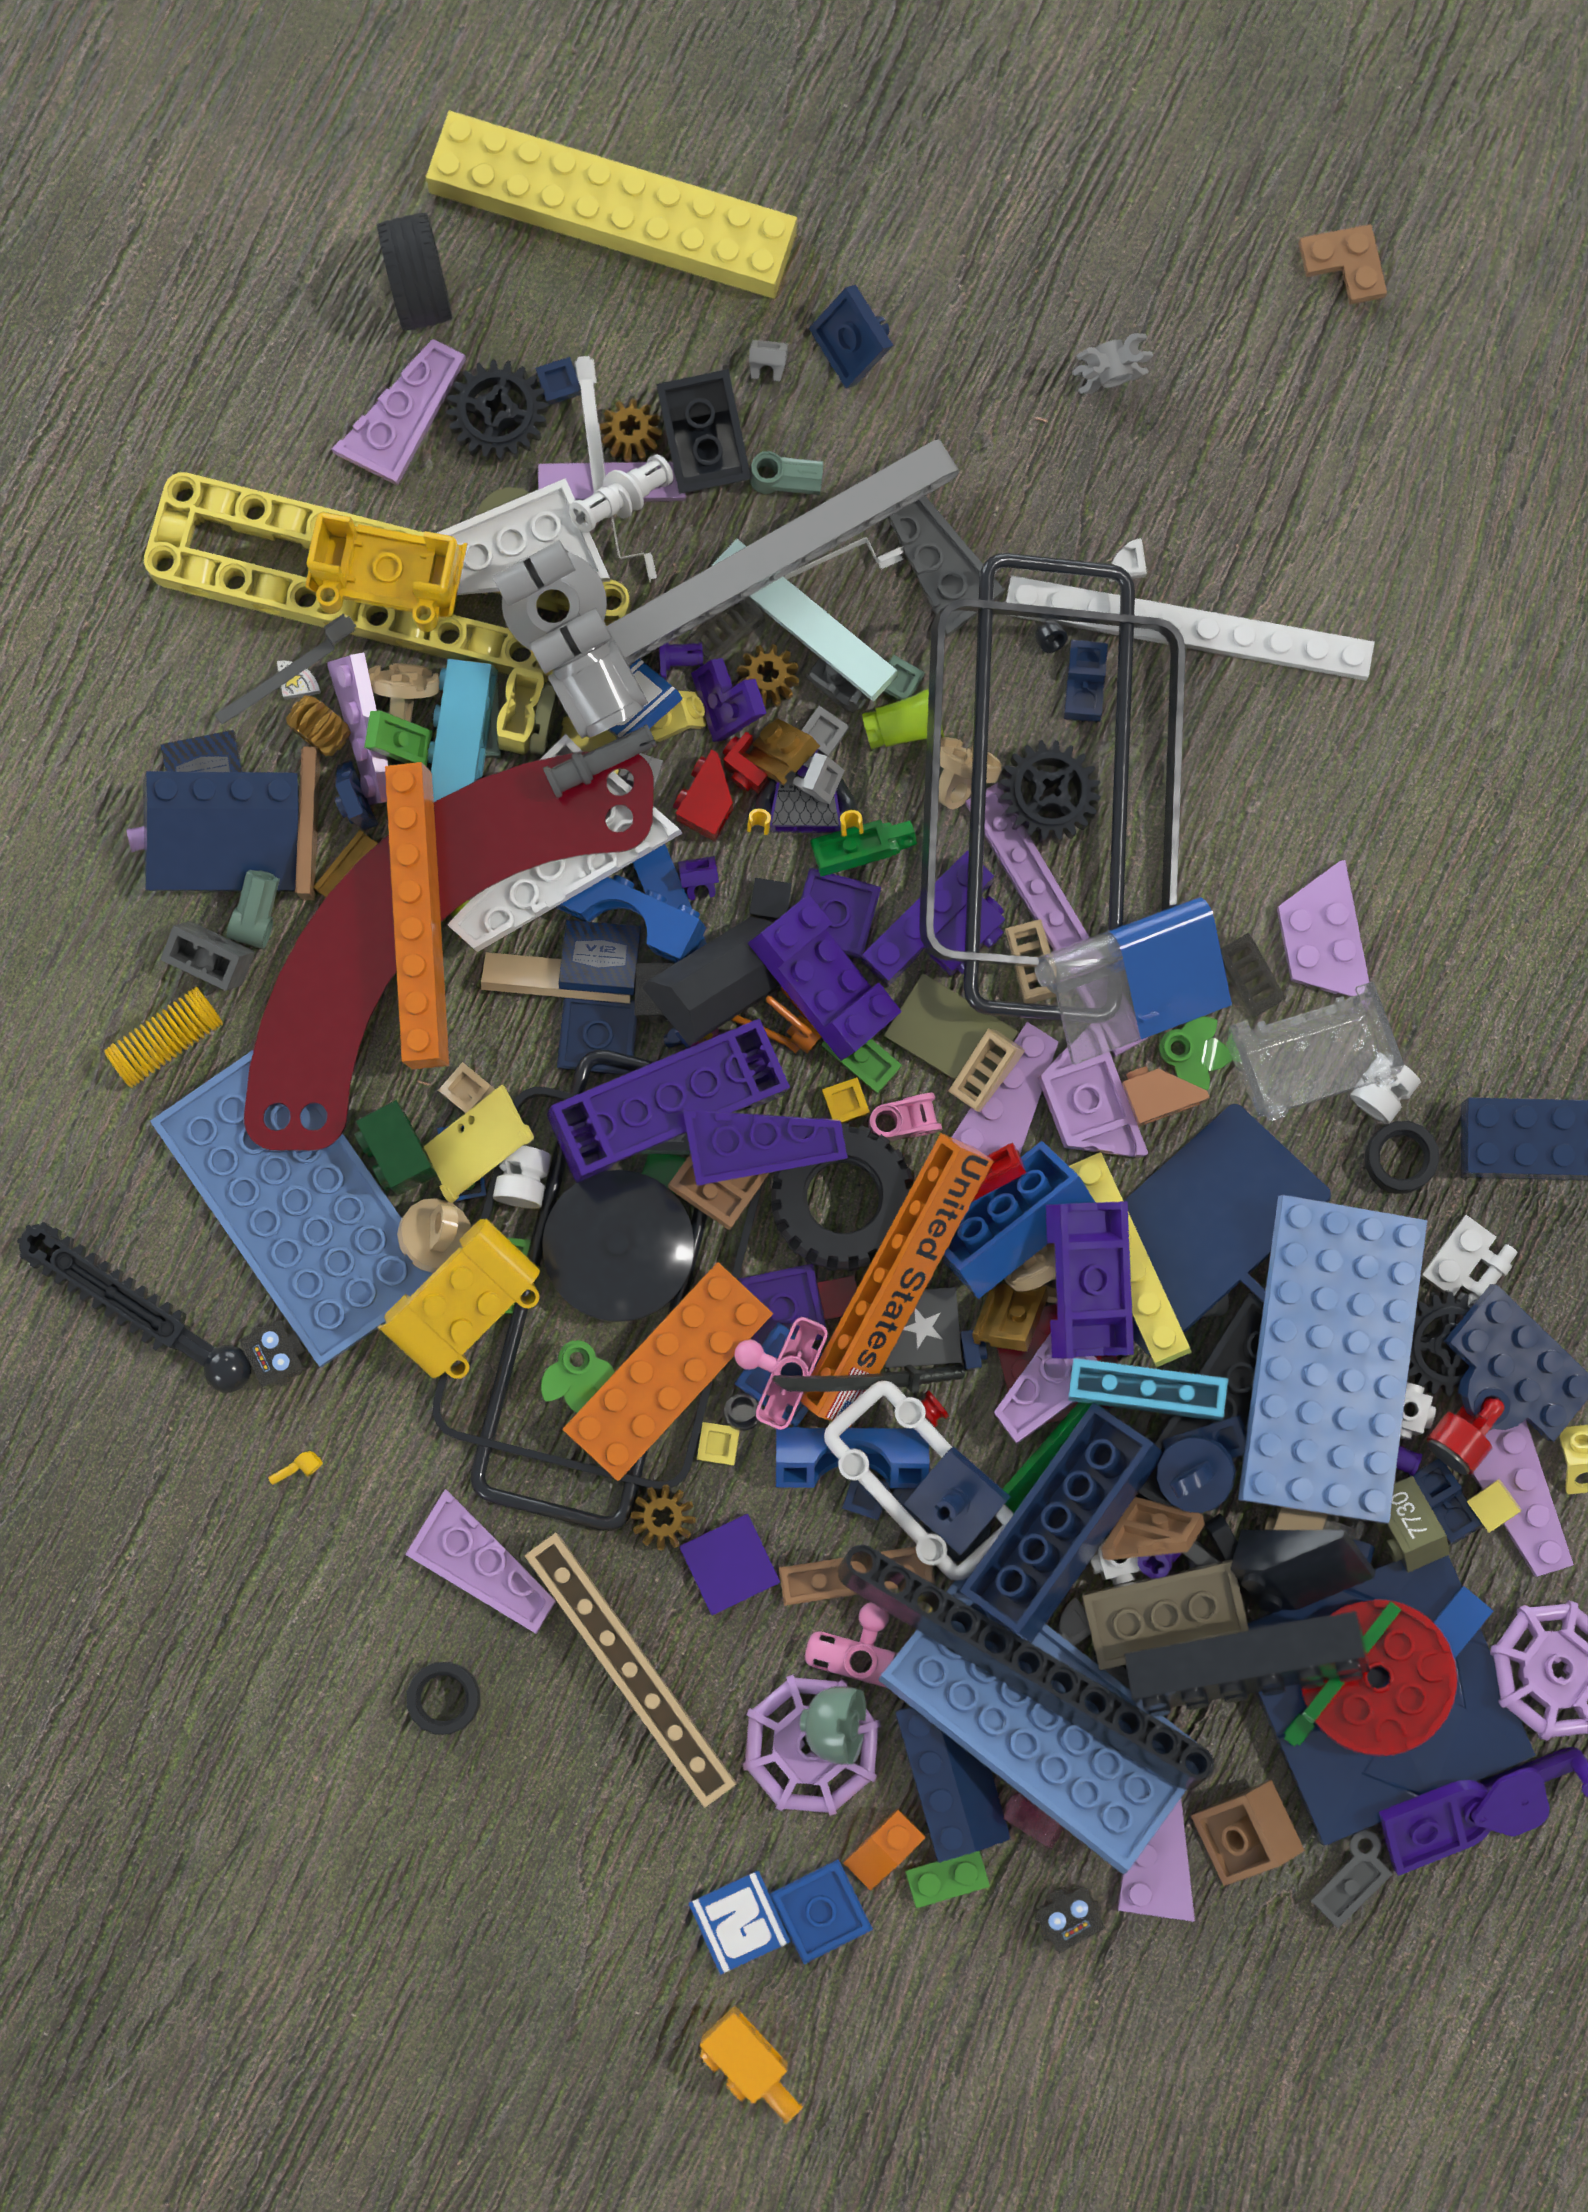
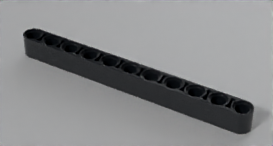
M865 1544L856 1545L848 1551L840 1563L838 1577L841 1583L850 1590L1184 1790H1192L1198 1787L1213 1772L1214 1758L1205 1747L874 1548ZM857 1561L863 1564L866 1568V1573L857 1572L852 1567L851 1562ZM890 1581L895 1583L900 1593L890 1592L884 1582ZM918 1601L928 1603L933 1613L922 1611L918 1606ZM951 1621L960 1622L964 1626L966 1633H959L954 1630ZM984 1641L993 1642L999 1649V1653L990 1652L986 1648ZM1018 1661H1024L1029 1664L1032 1673L1023 1672L1018 1666ZM1051 1681L1061 1683L1065 1689V1694L1055 1691ZM1085 1701L1093 1702L1097 1706L1099 1714L1090 1712L1085 1706ZM1118 1721L1126 1722L1130 1726L1132 1734L1123 1732L1119 1727ZM1152 1741H1157L1163 1745L1165 1754L1155 1751ZM1185 1761L1194 1763L1199 1774L1191 1773L1187 1769Z

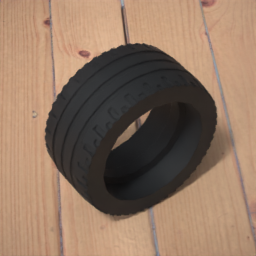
M428 213L410 214L377 224L385 267L402 330H416L417 328L421 329L429 325L433 326L452 320L453 315Z

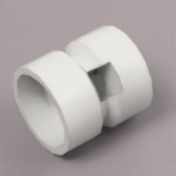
M1382 1053L1369 1070L1370 1079L1363 1078L1350 1094V1097L1367 1114L1388 1125L1402 1108L1400 1100L1409 1099L1421 1081L1402 1062L1388 1054Z
M521 1146L499 1164L504 1173L496 1179L493 1199L515 1207L540 1208L545 1189L540 1180L548 1174L551 1155L537 1148Z

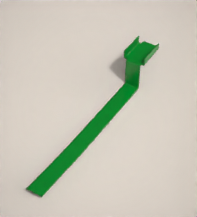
M1392 1602L1388 1604L1363 1636L1367 1654L1401 1611ZM1339 1677L1330 1679L1302 1715L1298 1714L1283 1733L1286 1735L1284 1739L1294 1747L1296 1744L1300 1746L1315 1727L1313 1725L1314 1721L1345 1682H1340Z

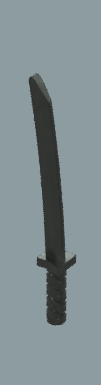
M962 1364L917 1370L912 1365H904V1371L840 1376L775 1375L772 1377V1380L786 1391L792 1392L867 1390L874 1383L885 1380L897 1387H906L909 1391L915 1393L919 1392V1385L964 1379L965 1369Z

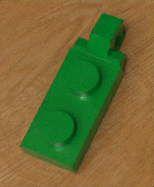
M880 819L863 824L864 832L862 834L859 833L857 827L846 829L847 836H842L841 831L811 839L810 844L820 876L823 877L886 859L900 853L903 849L916 845V834L911 820L892 825L891 822L882 823Z

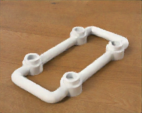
M878 1381L871 1385L828 1425L824 1434L825 1443L839 1459L838 1467L840 1473L849 1480H858L917 1544V1556L923 1563L936 1565L944 1575L952 1580H964L972 1574L1009 1522L1013 1513L1004 1505L995 1515L1002 1523V1526L960 1565H956L947 1555L945 1541L937 1534L927 1533L869 1470V1461L866 1454L859 1449H850L839 1437L876 1401L885 1396L895 1407V1417L898 1423L906 1428H914L941 1458L952 1447L925 1418V1407L920 1400L914 1397H906L896 1385L889 1381Z

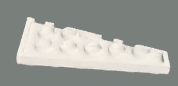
M566 478L437 532L438 534L453 536L457 540L458 545L468 543L457 595L499 592L493 579L495 574L558 540L561 541L566 552L575 554L587 561L598 573L602 582H610V577L590 532L581 531L571 519L569 507L575 501V498Z
M614 771L609 775L607 787L612 794L621 796L630 792L632 787ZM622 805L611 808L606 815V824L614 832L627 830L633 821L631 810ZM653 806L651 830L646 839L634 849L625 852L576 856L552 861L517 873L473 897L449 922L448 926L476 952H479L681 835L682 832Z

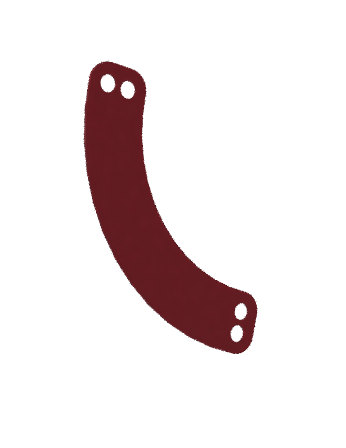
M573 753L524 763L481 778L434 802L441 922L467 900L469 901L485 889L517 873L552 861L589 854L625 852L639 846L648 836L653 823L654 776L646 759L637 754L593 775L594 780H591L590 784L585 785L581 783L562 792V797L558 799L543 768L546 766L553 768L571 759V754ZM617 769L628 770L634 778L633 788L630 792L621 796L612 794L607 787L609 775ZM615 806H626L633 814L631 826L623 832L610 830L606 824L608 811ZM389 835L366 853L327 895L301 932L275 982L257 1034L249 1068L244 1111V1125L249 1137L257 1145L267 1150H321L336 1142L345 1129L350 1086L358 1050L371 1015L387 985L397 972ZM281 1103L287 1106L291 1117L284 1129L274 1131L266 1126L264 1114L269 1106ZM318 1103L326 1109V1123L318 1130H308L301 1123V1112L307 1105Z

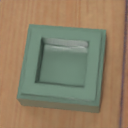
M893 655L889 664L897 670L899 675L882 693L895 701H900L915 694L925 677V672Z

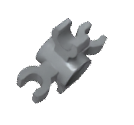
M1134 333L1126 338L1124 344L1122 340H1112L1095 348L1089 347L1077 354L1078 360H1085L1088 365L1077 366L1073 370L1074 376H1083L1087 379L1086 385L1078 389L1079 393L1092 394L1100 388L1101 383L1104 388H1110L1126 383L1129 380H1137L1147 374L1148 369L1141 368L1137 364V362H1147L1153 357L1152 351H1141L1138 349L1139 343L1147 338L1146 334Z

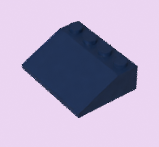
M146 771L143 780L145 891H242L246 872L249 870H262L279 878L277 891H295L298 842L297 773Z

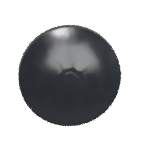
M610 1170L575 1183L558 1199L545 1225L542 1244L543 1258L552 1284L572 1307L598 1320L629 1322L656 1313L671 1302L680 1292L689 1276L693 1263L694 1235L685 1208L665 1185L638 1172Z

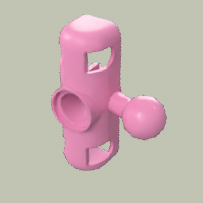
M806 1317L797 1318L792 1324L778 1359L764 1353L762 1346L755 1340H744L738 1344L734 1356L735 1361L740 1367L747 1370L760 1367L771 1372L762 1397L756 1407V1417L759 1421L781 1430L788 1427L803 1392L786 1391L773 1382L772 1377L780 1375L781 1368L789 1362H794L801 1366V1376H811L827 1339L825 1326ZM798 1325L800 1328L795 1339H790L795 1326ZM817 1334L823 1336L818 1350L812 1348ZM768 1395L770 1397L765 1409H760L765 1396ZM787 1404L793 1406L788 1420L782 1418Z
M872 1602L865 1604L861 1608L859 1621L863 1630L860 1642L820 1631L814 1632L810 1636L805 1652V1661L809 1666L886 1687L878 1679L898 1653L875 1647L874 1645L878 1631L883 1630L889 1621L887 1611ZM821 1635L836 1638L834 1644L819 1639ZM861 1650L868 1652L872 1658L871 1668L864 1673L856 1672L851 1665L852 1656ZM814 1659L828 1662V1668L813 1664Z

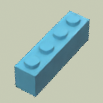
M448 659L447 667L442 668L440 671L439 690L443 691L441 705H436L433 716V725L437 727L436 741H431L428 749V763L432 764L434 802L482 778L498 670L492 664Z
M1074 1358L1068 1401L1090 1404L1094 1402L1097 1405L1221 1421L1224 1415L1228 1379Z

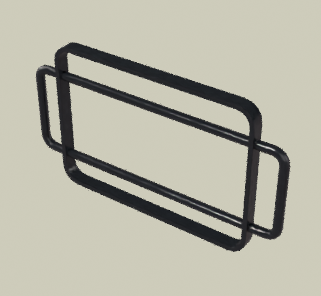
M1012 553L995 554L988 558L981 568L979 600L959 599L940 609L934 617L931 628L919 920L920 937L926 950L936 958L946 961L964 962V995L970 1007L979 1013L993 1016L1091 1023L1104 1022L1112 1017L1119 1007L1121 999V974H1126L1125 965L1116 966L1110 959L1108 952L1107 962L980 953L993 613L1119 626L1108 931L1123 926L1134 628L1158 631L1166 638L1170 647L1161 911L1177 906L1186 652L1184 638L1179 629L1170 621L1134 615V581L1130 574L1120 566L1108 563ZM1000 568H1012L1112 579L1120 586V614L993 601L995 573ZM957 610L978 612L965 952L953 951L943 947L936 939L933 928L945 625L950 613ZM979 963L1106 973L1105 1002L1100 1007L1091 1008L986 1000L980 995L978 988Z
M597 1049L588 1052L579 1060L569 1093L548 1087H532L522 1091L514 1099L513 1104L519 1113L522 1105L535 1097H547L564 1101L583 1093L586 1090L591 1069L598 1064H605L633 1072L654 1063V1061L610 1050ZM558 1141L554 1149L542 1204L538 1211L527 1258L538 1268L540 1267L543 1255L542 1244L545 1225L552 1208L556 1204L567 1163ZM499 1164L493 1171L481 1219L491 1220L496 1201L493 1199L496 1179L503 1174ZM762 1186L750 1202L732 1275L738 1281ZM696 1207L691 1220L694 1235L692 1267L685 1284L671 1301L668 1314L689 1293L708 1215ZM526 1290L521 1296H527L531 1290ZM515 1301L480 1437L456 1431L445 1423L442 1416V1403L449 1380V1375L446 1372L439 1377L433 1400L432 1414L436 1425L446 1435L457 1440L477 1444L470 1481L473 1490L481 1499L493 1504L600 1531H613L621 1528L629 1520L631 1512H633L639 1486L662 1490L663 1485H668L670 1489L678 1486L686 1479L693 1463L714 1378L702 1390L688 1450L680 1473L675 1478L666 1482L641 1478L648 1454L647 1450L628 1470L627 1474L620 1479V1481L625 1483L618 1509L613 1515L603 1516L489 1486L485 1479L492 1448L614 1479L601 1467L494 1441L529 1309L521 1307Z

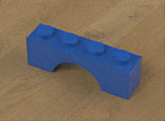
M614 875L613 879L606 877L556 906V909L586 922H591L601 913L612 909L634 911L641 915L646 922L647 945L653 953L674 963L695 952L707 929L699 919L700 913L682 904H680L678 909L666 904L667 898L649 889H647L645 894L633 889L634 883L619 875Z
M791 1427L782 1430L776 1428V1487L814 1488L823 1474L838 1467L839 1459L825 1443L824 1434L826 1428ZM847 1428L839 1436L850 1449H859L866 1454L869 1468L881 1474L890 1488H917L929 1474V1444L914 1428Z

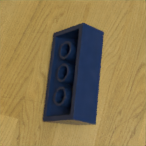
M911 1706L896 1710L897 1722L938 1863L1010 1840V1834L991 1769Z

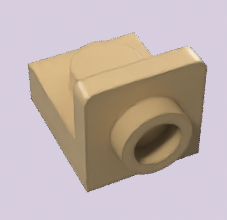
M462 1062L438 1091L461 1111L466 1113L495 1089Z

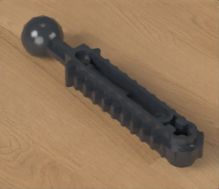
M42 1222L41 1224L26 1226V1230L22 1233L21 1238H18L17 1242L21 1252L20 1257L29 1262L31 1267L37 1269L40 1266H44L42 1274L47 1277L56 1273L55 1283L59 1285L69 1280L67 1291L74 1294L81 1289L79 1299L85 1302L94 1297L92 1307L99 1310L106 1305L104 1315L112 1318L119 1314L117 1324L120 1326H125L131 1321L129 1332L136 1335L144 1330L141 1341L148 1344L155 1339L152 1348L155 1351L162 1352L168 1347L175 1350L178 1349L202 1365L207 1383L213 1389L222 1393H233L240 1390L248 1382L251 1375V1362L248 1355L241 1348L234 1345H222L216 1348L190 1331L191 1327L185 1324L187 1315L185 1312L177 1310L172 1314L173 1304L169 1302L159 1307L161 1299L159 1295L153 1294L147 1298L148 1288L143 1285L134 1290L136 1280L129 1277L122 1282L124 1272L116 1269L110 1273L111 1263L103 1261L97 1266L99 1255L92 1252L85 1257L87 1247L81 1244L72 1249L74 1239L69 1236L62 1239L61 1230L52 1228L50 1224ZM37 1239L44 1240L47 1246L56 1250L52 1256L38 1250L39 1248L35 1245Z

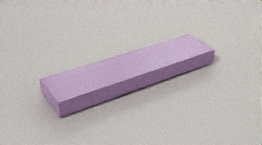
M647 462L604 463L605 473L607 475L613 470L627 473L633 469L640 468ZM668 462L673 472L672 483L666 487L659 486L650 491L643 498L644 502L686 501V493L679 494L673 462ZM590 463L538 464V490L566 478L575 501H583L593 495Z

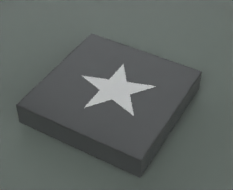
M956 1287L924 1290L914 1312L911 1314L896 1345L886 1360V1369L903 1368L904 1365L917 1367L962 1363Z

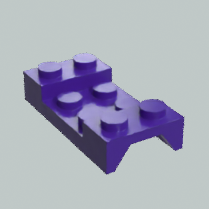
M808 894L749 941L748 945L840 1061L856 1052L902 1011L879 982L873 987L870 986L826 930L832 922L810 894Z
M1128 1201L1046 1205L1047 1243H1055L1058 1319L1050 1320L1052 1358L1073 1359L1086 1356L1134 1355Z

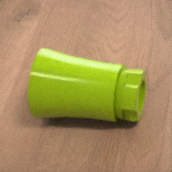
M929 688L906 699L877 707L876 712L872 711L862 714L871 749L881 747L884 744L886 747L901 743L927 739ZM941 724V737H945Z

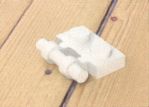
M1465 1215L1420 1277L1442 1293L1445 1290L1453 1292L1454 1296L1461 1287L1469 1293V1305L1473 1300H1478L1490 1284H1496L1501 1276L1508 1274L1512 1268L1510 1263L1518 1252L1513 1247L1505 1244L1498 1255L1494 1254L1489 1250V1247L1496 1239V1236ZM1482 1261L1489 1268L1481 1279L1476 1282L1469 1275L1478 1262Z

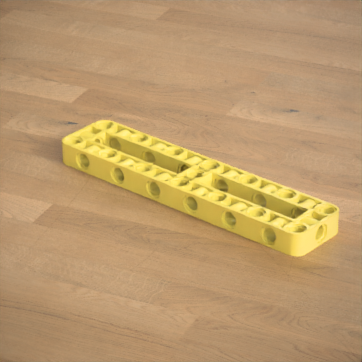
M179 472L167 479L144 554L146 570L156 584L165 588L323 628L344 613L345 617L350 616L356 625L355 631L351 635L446 659L492 664L498 672L509 675L517 666L542 672L544 683L550 681L548 675L552 674L553 670L545 674L532 650H530L531 655L526 661L517 662L511 658L516 649L526 647L512 635L508 628L453 615L447 618L439 617L438 624L433 631L423 632L417 628L412 612L345 599L339 612L328 614L322 610L317 597L315 603L310 607L306 608L298 605L303 595L313 594L316 596L315 592L305 587L307 577L189 548L195 526H200V522L204 523L205 520L228 525L233 531L275 541V538L299 543L304 549L309 550L316 517L321 512L351 517L354 526L361 524L423 536L424 532L190 473ZM184 489L194 491L193 496L188 501L180 502L176 500L180 491ZM262 507L265 509L263 516L259 519L251 520L247 518V514L252 508ZM171 558L174 560L169 570H156L157 564L162 559ZM242 576L245 578V582L240 588H227L228 582L232 577ZM611 579L610 582H603L606 597L615 596L622 603L617 609H606L604 619L606 626L629 614L631 610L627 589L623 584ZM550 589L544 591L538 597L536 607L558 612L559 609L569 611L570 603L563 592ZM327 597L325 602L332 601L334 597ZM374 613H386L388 615L386 622L379 626L370 624L369 620ZM424 614L420 617V620H427L431 615ZM447 630H455L459 632V637L454 643L446 644L440 640L442 634Z

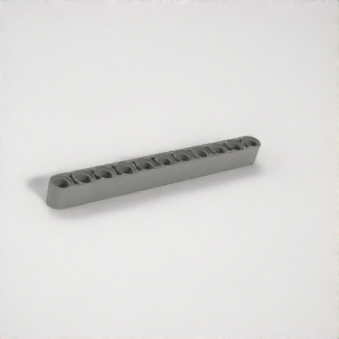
M934 440L609 624L607 628L612 638L607 641L610 643L615 640L629 665L954 479L960 471L941 440Z

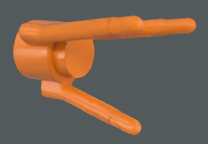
M781 987L783 993L801 1015L798 1018L795 1017L772 996H767L766 1002L792 1024L786 1032L791 1036V1039L764 1027L768 1038L785 1045L795 1054L799 1049L808 1054L821 1038V1035ZM739 1015L731 1019L741 1025L752 1022Z

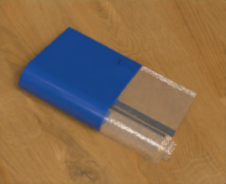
M1201 897L1042 955L1038 959V965L1035 966V974L1039 984L1056 994L1071 1063L1074 1065L1232 1005L1214 916L1206 900Z

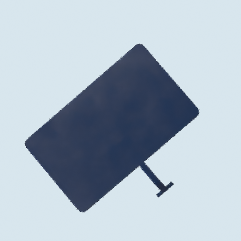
M1239 1104L1228 1106L1124 1200L1128 1201L1129 1215L1183 1333L1240 1282L1248 1287L1264 1303L1266 1291L1249 1274L1271 1254L1278 1196L1287 1195L1327 1203L1331 1199L1330 1189ZM1132 1314L1133 1341L1151 1357Z

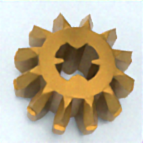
M634 398L629 402V408H624L623 403L618 401L616 402L617 413L611 410H606L604 413L605 419L608 422L600 424V432L605 435L601 439L603 447H612L610 453L613 458L618 457L624 452L626 463L631 462L632 454L636 453L638 458L644 461L646 459L644 449L655 452L657 444L654 440L662 438V430L656 427L660 423V418L658 415H650L651 406L648 403L638 410L637 400ZM629 426L636 427V430L633 431V436H627L625 433L628 431Z
M774 644L770 646L769 654H764L761 645L756 646V658L749 653H745L743 660L748 666H738L737 674L744 677L738 681V684L743 680L756 679L764 706H766L767 699L772 698L773 705L778 707L781 705L780 694L787 699L793 697V692L789 687L798 686L799 678L792 675L798 671V664L794 662L787 663L790 659V652L786 650L779 656H776L777 645ZM765 670H772L774 678L771 677V682H764L763 676L760 673L765 675Z
M304 695L299 702L297 701L290 709L291 712L286 717L289 728L309 745L317 747L318 751L325 756H333L337 750L344 746L345 740L351 734L348 724L341 717L335 714L323 702L312 696Z
M663 1485L662 1498H657L656 1492L652 1487L647 1489L652 1502L648 1504L643 1498L638 1497L636 1503L645 1508L644 1513L631 1512V1518L644 1519L643 1524L633 1528L634 1533L639 1534L646 1529L650 1531L643 1540V1544L646 1546L652 1542L655 1535L658 1536V1550H664L665 1537H669L674 1548L679 1547V1541L674 1534L678 1531L686 1538L691 1536V1533L681 1527L682 1522L688 1524L696 1522L695 1517L683 1516L682 1512L693 1508V1503L689 1501L681 1506L677 1505L684 1495V1492L681 1490L675 1493L672 1500L668 1499L670 1492L668 1485ZM666 1508H670L673 1511V1514L670 1515L671 1518H674L673 1523L670 1526L663 1524L660 1528L656 1527L654 1521H657V1518H653L654 1512L657 1509L664 1511Z

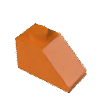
M896 1808L843 1863L871 1891L926 1837Z

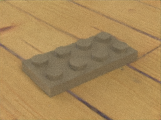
M1232 1559L1169 1573L1163 1578H1147L1082 1593L1099 1669L1104 1670L1126 1665L1125 1653L1249 1631L1237 1577L1230 1570Z

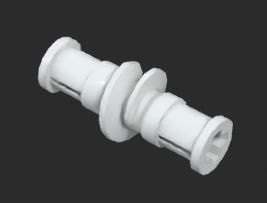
M653 455L647 459L645 465L638 469H633L627 473L619 470L609 472L604 477L602 488L595 491L583 501L576 500L570 504L569 513L572 521L581 531L590 532L595 528L596 523L604 518H610L615 514L623 519L630 517L632 510L638 511L643 508V498L650 491L659 486L666 487L672 483L673 472L670 465L662 456Z

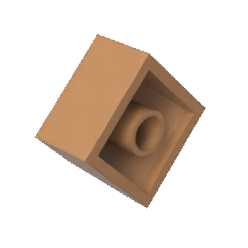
M1272 1780L1238 1792L1191 1815L1223 1886L1277 1868L1305 1851Z

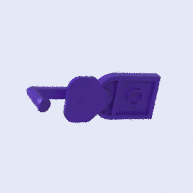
M1563 1748L1483 1780L1480 1783L1472 1780L1452 1782L1379 1811L1393 1869L1400 1876L1476 1845L1491 1830L1513 1837L1539 1827L1548 1818L1550 1812L1545 1782L1575 1771L1583 1784L1582 1793L1588 1797L1587 1758L1578 1748Z

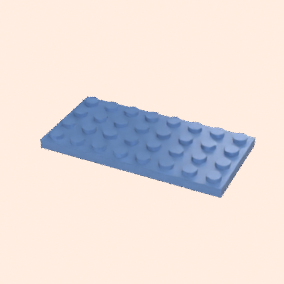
M253 1049L150 1120V1122L318 1366L322 1368L378 1329L380 1324H385V1314L404 1294L410 1297L433 1273L417 1268L412 1264L413 1261L408 1255L403 1254L397 1236L399 1223L402 1218L343 1133L329 1147L314 1151L267 1150L257 1145L249 1137L244 1125V1111ZM281 1103L269 1106L264 1114L266 1126L274 1131L284 1129L290 1121V1111L287 1106ZM318 1103L307 1105L301 1112V1123L306 1129L312 1131L322 1128L327 1120L326 1109Z
M1287 1195L1278 1196L1238 1500L1371 1522L1389 1523L1427 1220Z
M968 1578L960 1581L955 1580L947 1590V1593L1017 1634L960 1592ZM951 1621L954 1630L959 1633H966L964 1626L960 1622ZM1045 1624L1032 1642L1033 1645L1137 1707L1132 1700L1131 1691L1105 1670H1100L1099 1665ZM918 1630L915 1631L878 1679V1681L1123 1875L1129 1871L1186 1792V1790L1177 1787ZM984 1641L986 1648L990 1652L999 1653V1649L993 1642ZM1018 1661V1666L1023 1672L1032 1673L1029 1664L1024 1661ZM1051 1681L1055 1691L1065 1694V1689L1061 1683ZM1085 1701V1706L1090 1712L1099 1714L1098 1708L1093 1702ZM1155 1716L1156 1719L1190 1738L1164 1716ZM1118 1721L1119 1727L1123 1732L1132 1734V1730L1126 1722ZM1152 1741L1154 1750L1160 1754H1165L1163 1745L1157 1741ZM1185 1761L1186 1767L1191 1773L1199 1774L1194 1763Z

